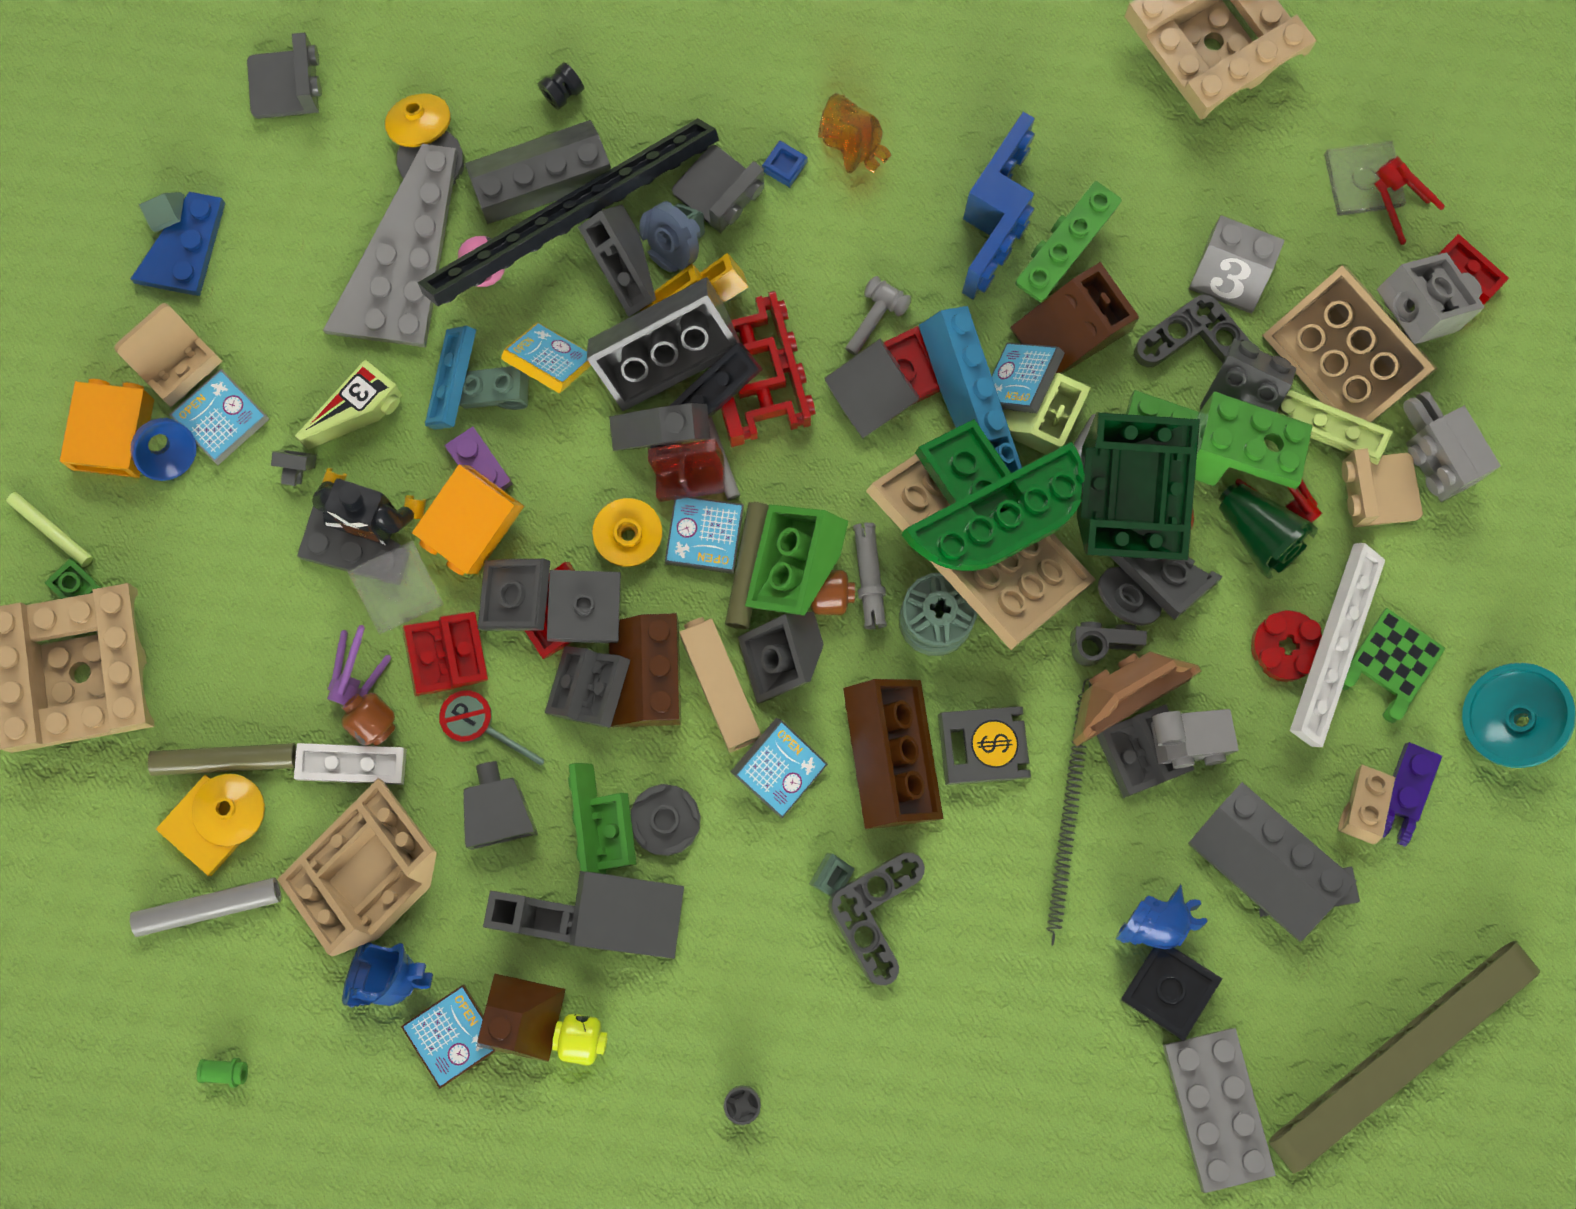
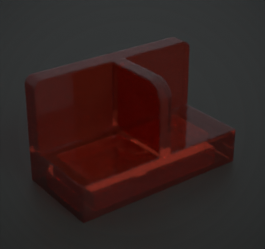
M716 439L648 449V462L656 474V497L659 502L718 494L725 491L724 455Z

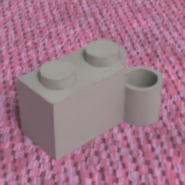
M1230 709L1190 713L1170 711L1152 716L1151 728L1158 764L1172 763L1173 768L1178 769L1195 765L1194 761L1204 760L1205 765H1216L1227 762L1226 756L1239 751Z

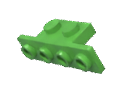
M1095 181L1067 217L1064 215L1059 217L1051 229L1053 234L1047 242L1041 240L1031 254L1033 259L1017 278L1016 286L1038 302H1044L1119 207L1122 199L1101 183Z
M569 764L570 775L568 784L572 791L574 808L572 819L576 827L578 843L576 854L581 871L606 874V870L637 865L628 793L597 797L593 764Z

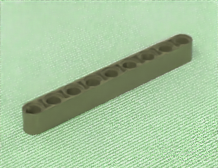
M1517 941L1504 945L1278 1130L1269 1139V1144L1292 1173L1303 1170L1538 976L1540 969Z

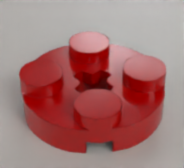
M1285 610L1271 614L1253 633L1251 640L1252 655L1255 661H1258L1259 665L1264 669L1263 672L1275 680L1291 682L1301 679L1310 673L1322 638L1321 627L1318 622L1300 612ZM1287 637L1291 638L1292 642L1296 644V650H1292L1290 655L1285 654V648L1279 647V642L1285 641Z

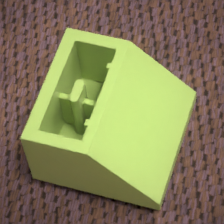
M1055 373L1037 413L1012 410L1003 411L1012 439L1046 455L1061 448L1069 436L1091 387L1060 373Z

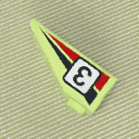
M364 360L295 437L308 450L377 422L385 414H391L398 407L402 394L395 383L367 360Z

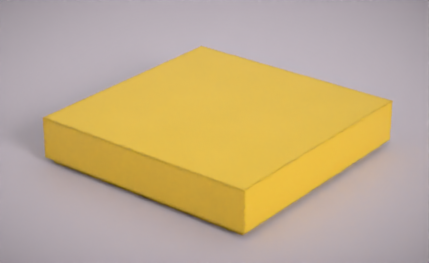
M204 775L160 823L156 830L207 876H212L240 844L221 846L211 843L203 838L195 828L192 819V804L195 795L208 780L212 779L208 775ZM228 802L222 803L219 807L220 814L226 815L230 811V804Z

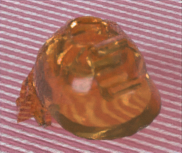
M835 93L829 97L820 120L818 138H823L826 146L834 147L842 152L847 173L855 171L863 161L869 171L875 172L880 163L874 156L878 157L883 163H886L892 156L887 147L880 145L882 128L878 119L868 111L858 107L845 95Z

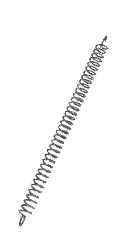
M1087 678V679L1084 681L1083 688H1082V692H1083V693H1084L1085 683H1086L1087 680H1090L1089 678ZM1083 745L1071 747V750L1076 753L1070 754V756L1074 759L1070 760L1069 762L1070 764L1075 766L1068 767V769L1072 772L1068 773L1067 775L1068 777L1073 779H1068L1066 782L1072 786L1065 787L1066 790L1070 792L1064 794L1066 797L1071 799L1064 800V803L1068 804L1069 806L1063 807V809L1068 812L1062 813V816L1068 819L1061 820V822L1063 824H1066L1067 826H1061L1060 829L1066 832H1062L1059 834L1061 837L1066 839L1058 840L1059 843L1066 846L1057 847L1060 851L1063 852L1057 853L1056 855L1063 859H1058L1055 861L1056 863L1063 865L1055 867L1057 871L1063 873L1054 874L1055 877L1060 879L1053 880V883L1060 886H1054L1052 887V889L1060 893L1051 894L1052 897L1060 900L1050 901V903L1057 906L1049 908L1051 911L1056 913L1048 914V916L1056 920H1049L1047 921V923L1056 927L1046 928L1048 931L1053 933L1052 946L1054 945L1055 933L1050 929H1062L1063 927L1050 922H1063V920L1050 915H1064V913L1053 910L1051 908H1065V906L1053 902L1066 901V899L1059 898L1054 895L1067 894L1066 892L1059 891L1054 888H1068V886L1057 883L1055 881H1069L1066 878L1057 876V874H1070L1069 872L1057 868L1071 867L1069 865L1058 862L1071 861V859L1060 856L1058 854H1073L1072 852L1060 849L1061 847H1073L1072 845L1065 844L1060 841H1074V839L1065 837L1061 834H1075V832L1063 829V827H1076L1075 825L1068 824L1063 821L1077 820L1075 818L1065 816L1064 814H1078L1077 812L1065 808L1079 807L1078 805L1066 802L1079 801V799L1070 797L1066 794H1081L1080 792L1068 789L1069 787L1081 788L1080 785L1072 784L1068 781H1082V779L1072 777L1069 774H1083L1082 772H1078L1070 768H1084V766L1074 764L1071 761H1085L1084 759H1080L1072 755L1086 754L1084 752L1076 751L1072 748H1087Z

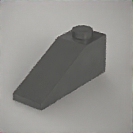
M623 204L601 210L578 226L628 317L656 300L640 234Z
M688 403L609 416L613 451L711 439L707 404Z

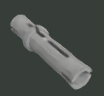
M859 523L853 526L861 588L858 590V598L862 599L864 628L876 629V622L880 629L887 626L883 597L886 596L885 587L881 586L875 534L876 526L874 523H864V533V528Z

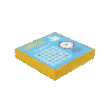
M538 322L506 347L501 357L506 363L558 393H561L591 366L587 360V351Z

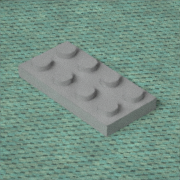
M1236 1028L1188 1038L1184 1042L1180 1040L1164 1044L1163 1049L1201 1192L1208 1193L1276 1176Z

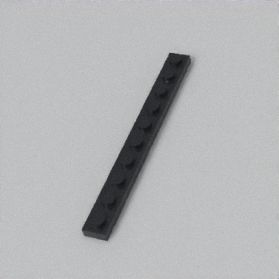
M697 118L417 282L422 294L438 307L453 301L457 295L472 286L482 284L486 278L499 270L512 266L516 260L526 254L539 250L543 244L553 238L568 233L572 227L580 222L593 217L614 202L622 201L629 193L641 186L652 183L656 177L668 170L679 167L683 161L695 154L706 151L710 145L719 141L716 128Z

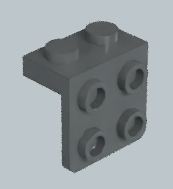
M305 32L292 34L293 51L254 54L248 57L250 111L255 118L262 119L319 113L318 96L322 95L319 76H316L319 54L317 46L311 45Z
M711 145L672 188L674 197L684 205L701 211L704 215V221L721 234L729 224L732 225L740 217L743 208L751 200H755L763 191L765 186L764 169L754 161L745 168L720 147Z
M1234 338L1227 350L1219 372L1201 402L1200 410L1215 391L1277 412L1292 386L1296 367L1292 366L1283 357L1271 356L1260 351L1259 347L1252 342H1241Z

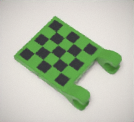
M1386 608L1353 656L1342 690L1346 691L1349 687L1354 686L1361 673H1363L1396 696L1382 714L1385 720L1393 724L1403 718L1414 696L1446 648Z

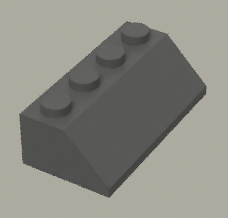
M591 120L465 163L487 225L557 201L611 169L600 136Z
M705 277L588 339L587 360L622 411H625L712 366L740 341L724 303L709 279Z
M1243 782L1219 806L1188 843L1299 942L1315 928L1357 881Z

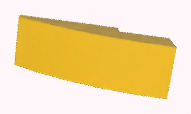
M726 253L702 272H699L693 263L656 289L654 291L656 300L640 311L649 308L705 277L709 279L722 302L730 300L747 289L748 284L742 269Z

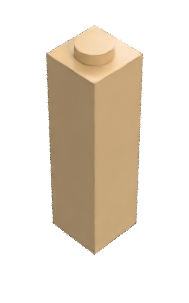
M701 617L684 625L685 630L679 632L728 752L731 753L755 743L761 736L760 730L713 619L705 621Z

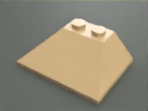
M378 778L277 880L327 954L333 957L379 939L430 888L437 852L383 780Z

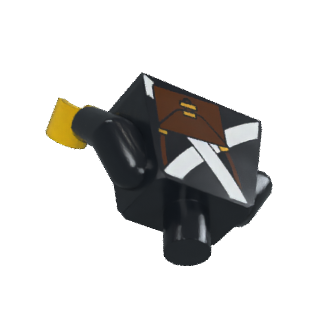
M327 468L323 481L312 499L314 507L323 511L325 526L385 546L388 545L392 533L399 532L412 522L413 519H422L426 505V499L417 500L412 495H406L404 506L396 510L383 493L345 481L347 474H336L332 472V468Z

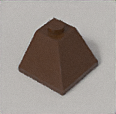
M494 973L477 1040V1047L549 1062L557 1021H559L566 989Z

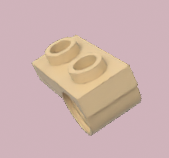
M1361 765L1356 770L1350 801L1342 812L1338 831L1373 845L1378 843L1383 838L1396 777Z

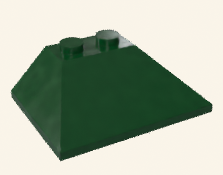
M1096 412L1082 446L1081 461L1084 468L1085 481L1082 483L1080 498L1082 500L1077 509V521L1086 555L1188 560L1200 419Z

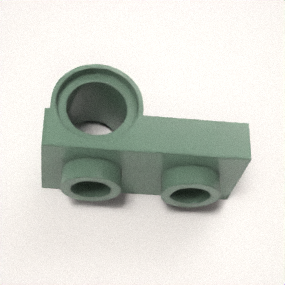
M513 366L467 371L459 406L465 409L498 406L511 410L525 409L528 407L529 375Z

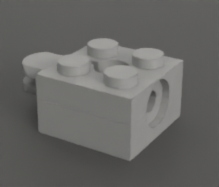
M1447 252L1402 264L1377 288L1385 305L1392 311L1402 326L1404 333L1411 339L1414 345L1460 331L1485 308L1479 299L1482 294L1480 283L1471 274L1461 273ZM1415 305V309L1413 311H1410V309Z
M1426 391L1418 394L1416 398L1413 397L1404 402V412L1417 432L1406 443L1408 453L1412 455L1414 464L1419 466L1424 473L1429 491L1437 496L1440 502L1476 485L1501 466L1465 405L1444 416L1432 395Z

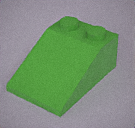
M769 504L745 606L805 616L841 556L849 521L826 510Z

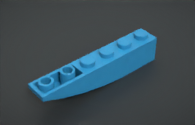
M968 306L939 311L921 323L919 328L952 421L957 428L975 419L1005 465L1013 473L1022 468L969 308Z

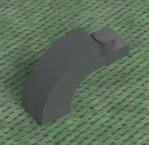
M490 890L483 927L570 943L575 906Z

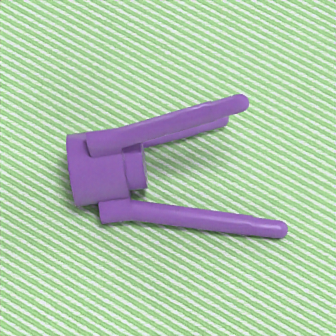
M359 625L342 674L341 670L348 632L346 630L341 631L332 679L327 689L330 690L327 697L328 700L344 705L357 693L361 697L368 694L391 660V656L386 655L362 688H358L361 681L350 677L365 630L363 625Z

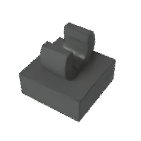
M284 449L272 452L271 466L283 467L281 484L296 486V484H302L303 471L315 468L317 454Z

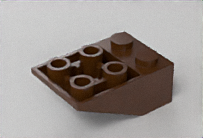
M1099 262L1070 280L1044 300V302L1013 324L1010 329L1020 344L1059 347L1065 354L1056 373L1063 374L1131 332L1139 316L1102 263Z

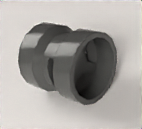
M736 1086L727 1094L724 1101V1111L728 1119L733 1123L739 1125L750 1124L760 1113V1096L750 1086Z

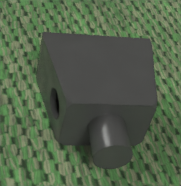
M497 761L477 765L476 770L480 785L465 788L463 792L466 848L474 850L538 835L518 781L515 778L501 780Z

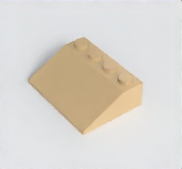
M1343 265L1262 335L1281 357L1287 359L1292 366L1296 367L1295 373L1320 402L1369 422H1373L1437 369L1434 363L1417 344H1413L1399 324L1354 274Z

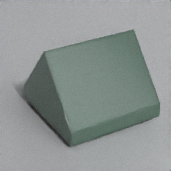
M181 192L163 193L139 204L152 231L162 230L181 221L184 194Z
M827 853L809 884L831 897L836 890L847 884L854 872V868L836 855Z

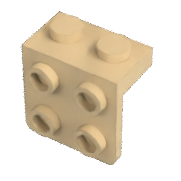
M166 303L160 304L119 340L114 347L115 351L170 407L185 397L205 376H208L222 362Z
M1368 448L1353 450L1342 461V477L1344 482H1346L1348 493L1347 506L1349 514L1352 516L1353 527L1416 521L1422 517L1423 511L1411 454L1382 455L1378 465L1370 462Z

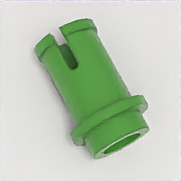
M233 1058L231 1061L201 1059L197 1067L198 1083L229 1084L231 1088H236L239 1084L246 1082L248 1075V1065L246 1062H241L240 1058Z

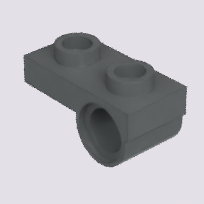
M1081 622L1080 626H1076L1072 630L1070 636L1073 658L1080 665L1093 666L1107 654L1108 649L1140 651L1146 646L1147 631H1138L1137 626L1131 624H1118L1115 626V629L1102 628V624L1098 622ZM1091 640L1096 643L1098 655H1087L1082 649V641Z

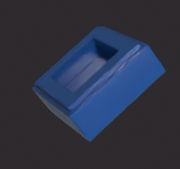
M779 140L763 163L762 168L764 173L790 188L808 162V157Z

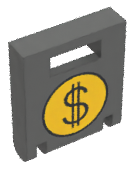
M1023 707L952 711L938 714L945 785L1031 778L1030 770H1018L1017 766L1029 764L1025 722L1012 721V716L1024 714ZM963 729L966 764L954 765L951 732H959Z

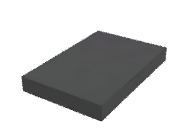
M580 871L569 945L675 959L684 886Z

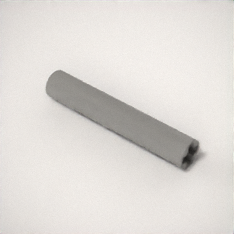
M274 877L131 912L130 926L134 936L140 937L278 903L281 901L280 887L277 879Z

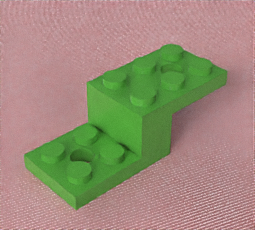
M1134 390L1130 396L1126 414L1200 419L1195 480L1215 486L1225 471L1231 467L1296 489L1301 484L1313 425L1215 391L1200 412ZM1264 440L1274 442L1278 447V452L1267 449Z

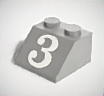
M1220 215L1211 231L1189 290L1202 295L1212 296L1217 301L1252 314L1270 278L1285 240Z

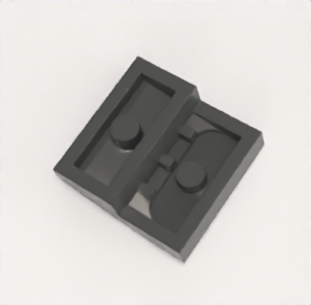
M881 338L824 378L841 408L862 438L918 401L920 397L901 372L899 363Z
M565 646L545 713L576 722L610 728L630 660L619 655L602 654L586 648Z
M1166 704L1117 723L1097 735L1123 798L1195 770L1193 766L1174 769L1172 763L1158 764L1151 722H1153L1152 716L1169 712Z

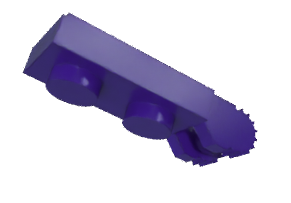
M1405 743L1393 777L1396 778L1383 838L1390 832L1395 815L1404 818L1397 835V844L1406 847L1410 842L1416 828V822L1420 819L1441 762V755L1413 743Z

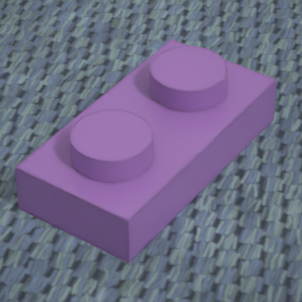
M473 426L444 445L457 465H470L502 490L513 485Z

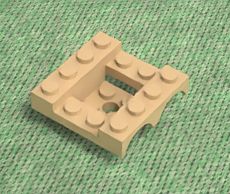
M1134 0L1129 3L1124 17L1202 120L1216 106L1234 93L1245 88L1251 90L1284 62L1297 55L1302 54L1306 56L1310 53L1317 40L1298 15L1291 18L1278 0H1230L1257 35L1258 39L1252 41L1222 0ZM1215 39L1219 42L1221 48L1210 50L1205 46L1204 40Z
M129 583L92 589L93 593L30 605L20 602L0 606L1 750L14 753L155 727L154 719L151 717L146 704L143 689V669L147 662L145 650L139 640L135 624L134 602L136 596H138L137 588ZM94 631L98 632L97 635H91L42 645L36 643L39 641H45ZM87 664L91 671L89 678L85 682L77 683L74 678L76 669L81 665Z

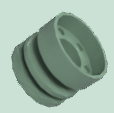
M931 573L919 578L908 589L899 613V628L905 641L915 651L928 656H944L956 651L966 641L977 618V612L941 573ZM936 605L943 606L942 611L944 614L942 618L935 617L936 613L933 610Z

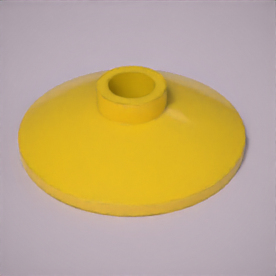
M415 94L400 100L390 109L385 119V129L389 138L396 144L404 147H420L422 144L434 142L445 133L451 121V113L447 103L442 98L433 94Z
M622 498L607 504L598 513L593 524V541L600 555L608 562L622 567L637 566L648 561L657 552L662 540V524L655 510L647 503L634 498ZM626 530H632L635 533L634 538L630 541L622 538V534Z
M223 774L208 780L198 790L192 804V819L197 831L207 841L221 846L237 845L251 838L259 829L265 813L264 798L259 788L248 778L237 774ZM228 802L230 804V811L226 815H221L219 812L220 805Z

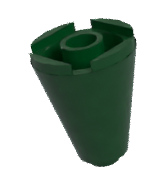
M1234 484L1229 486L1219 498L1222 502L1219 510L1260 572L1266 578L1270 579L1273 577L1271 572L1273 569L1280 573L1287 568L1306 549L1307 545L1303 540L1309 534L1314 538L1318 528L1312 522L1245 484L1237 487Z

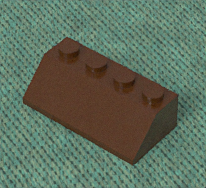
M872 679L843 688L865 829L888 828L944 819L921 680Z

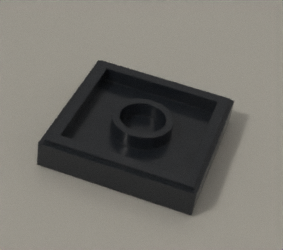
M1153 947L1122 996L1121 1001L1184 1042L1223 978L1175 948L1161 949Z

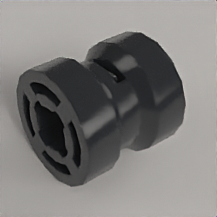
M565 62L555 69L553 76H546L537 83L544 97L557 110L567 103V98L571 95L577 96L584 90V85L578 75Z

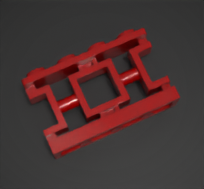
M775 291L768 292V297H755L757 314L731 320L736 333H740L742 343L751 355L769 351L776 376L746 384L738 392L739 399L757 395L759 400V409L745 412L747 426L742 427L734 396L721 407L731 448L745 444L744 440L758 439L755 422L787 415L790 429L793 430L801 425L804 428L811 426V415L816 414L811 394L805 396L802 384L807 383L802 363L796 364L793 352L798 351L793 331L787 332L784 321L789 320L784 300L778 301ZM767 310H770L781 346L779 350L776 348L774 337L756 341L753 328L768 325ZM787 372L799 409V413L796 414L791 400L774 404L770 392L786 387L784 373Z

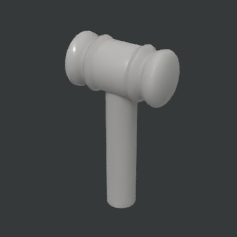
M878 276L873 277L868 282L864 291L865 297L872 298L875 304L845 348L855 356L859 353L887 309H889V312L894 311L897 316H901L907 311L911 303L910 295H904L903 291H899L886 281H881Z

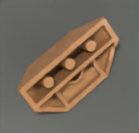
M1148 652L1140 658L1136 653L1128 656L1118 663L1119 670L1110 674L1106 669L1089 680L1092 686L1082 694L1073 742L1076 747L1190 681L1201 672V669L1196 664L1154 652Z

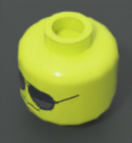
M568 1014L563 1022L557 1021L552 1050L557 1051L559 1059L563 1062L588 1066L594 1063L597 1054H605L608 1033L601 1032L602 1025L596 1017Z

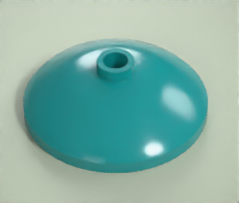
M1510 663L1488 671L1473 684L1464 701L1462 720L1469 741L1486 759L1505 767L1527 768L1552 759L1567 745L1576 724V707L1568 687L1553 672L1534 664ZM1520 717L1529 718L1528 724L1523 727L1517 726L1516 722Z

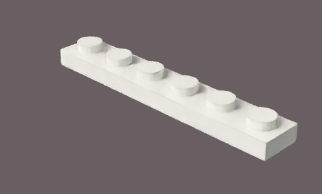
M1366 543L1353 544L1290 728V732L1311 747H1323L1385 563V559Z

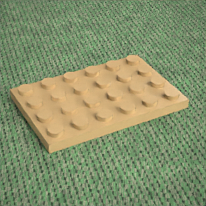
M916 454L873 482L866 490L902 531L950 506ZM1054 534L1047 536L1000 563L982 570H953L931 562L1010 650L1015 648L1096 580Z

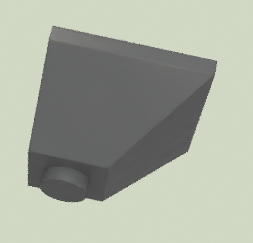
M806 612L805 616L784 614L738 637L757 704L811 681L824 646L814 612Z

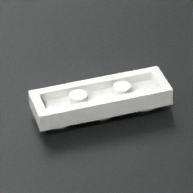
M297 743L294 779L300 781L374 783L379 778L385 784L404 785L407 749L402 747Z

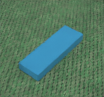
M466 325L446 330L425 426L434 430L455 426L476 329Z

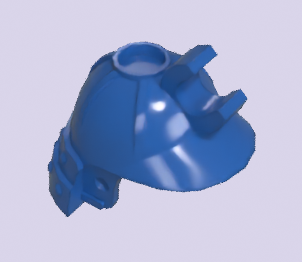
M1180 884L1167 902L1152 896H1147L1144 901L1141 900L1128 922H1124L1120 927L1116 939L1122 943L1132 942L1133 945L1143 943L1154 948L1171 949L1181 946L1190 930H1200L1208 921L1207 918L1196 919L1191 915L1190 911L1197 910L1201 905V901L1194 899L1185 904L1182 885Z
M369 942L359 946L356 950L344 983L342 1002L343 1005L351 1008L354 1006L358 1007L359 1005H370V1003L387 1006L398 1004L410 996L414 988H430L433 974L430 972L425 973V963H414L406 954L402 943L392 948H386Z

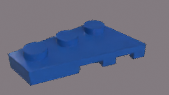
M188 192L183 202L181 221L163 229L130 278L132 282L138 285L200 296L223 214L224 200L220 197Z

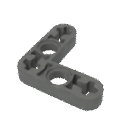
M1200 295L1144 334L1135 346L1134 357L1144 367H1155L1200 335L1223 363L1229 346L1218 343L1216 339L1218 331L1226 330L1232 334L1233 339L1235 338L1241 342L1251 341L1215 298L1209 295ZM1199 307L1201 309L1206 307L1210 309L1208 317L1206 315L1201 317L1197 315ZM1218 319L1220 322L1217 323L1211 331H1209L1208 327L1210 326V324H1214L1215 321ZM1173 323L1181 324L1186 330V336L1182 339L1173 338L1168 332V326ZM1161 338L1163 344L1159 346L1155 356L1152 353L1145 355L1143 351L1146 345L1152 347Z
M901 853L836 890L829 899L828 907L834 921L864 975L870 982L876 985H888L896 980L899 974V965L870 910L922 879L925 866L923 860L914 853ZM903 859L906 863L913 862L915 868L911 870L913 876L910 878L908 875H902L894 879L899 885L895 888L893 879L885 872V869L889 867L891 874L903 868L901 863ZM875 876L882 878L886 884V890L880 897L871 896L867 889L869 880ZM842 895L846 899L853 898L854 904L850 908L855 917H859L861 913L864 916V920L856 921L848 928L845 922L852 921L851 917L846 911L839 912L837 908L841 904L840 897ZM861 926L868 927L873 934L871 944L864 948L858 946L854 939L856 930ZM879 945L882 951L875 953L880 962H888L890 966L886 969L887 976L885 978L882 975H874L873 971L877 968V964L873 957H868L866 960L863 957V954L873 952Z

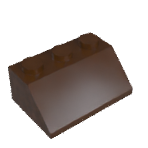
M677 613L641 614L620 619L618 643H609V654L625 657L630 660L611 727L681 725L679 620Z

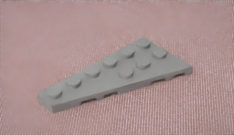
M428 144L421 145L323 329L325 334L426 347L433 302L422 294L417 282L439 270L458 156L456 148Z

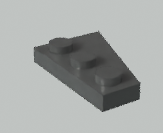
M313 505L297 557L305 561L400 585L410 552L391 538L388 545L385 546L325 526L323 511L316 509Z
M1110 556L1174 620L1213 588L1222 578L1221 575L1214 571L1208 574L1194 566L1195 561L1189 557L1188 560Z

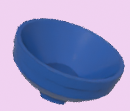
M158 418L145 423L137 430L131 442L130 453L135 466L144 476L153 480L165 481L177 478L190 468L196 456L197 445L193 434L185 425L174 419ZM158 434L165 435L167 443L163 449L159 451L149 450L148 443L153 436Z

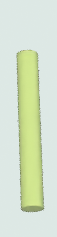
M13 492L8 496L6 502L79 565L86 567L91 563L93 557L21 495Z

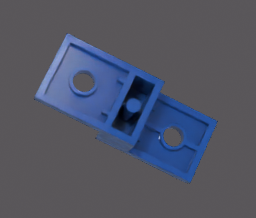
M1022 112L969 192L963 220L990 235L968 268L962 294L974 300L979 290L983 293L987 291L995 277L993 273L998 264L1004 265L1012 252V244L1016 238L1020 239L1030 224L1028 220L1035 209L1030 206L1034 193L1011 180L1013 177L1011 172L1016 164L1021 166L1031 149L1029 145L1035 136V133L1031 131L1035 118L1025 112Z

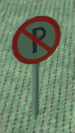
M462 690L450 695L443 702L439 712V723L443 732L451 739L458 742H472L482 737L486 732L539 765L544 764L543 758L489 727L492 720V712L488 701L481 694L471 690Z

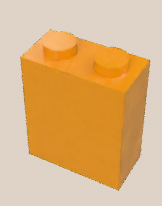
M89 379L88 383L75 381L60 462L73 471L140 478L141 472L137 469L131 457V442L137 430L145 423L151 421L154 399L144 390L143 386L135 383L125 382L121 387L112 386L109 382L100 379Z
M459 464L412 534L420 539L419 545L433 555L439 553L448 560L446 565L457 574L462 576L465 573L478 574L484 566V561L488 560L524 508V505L470 465Z

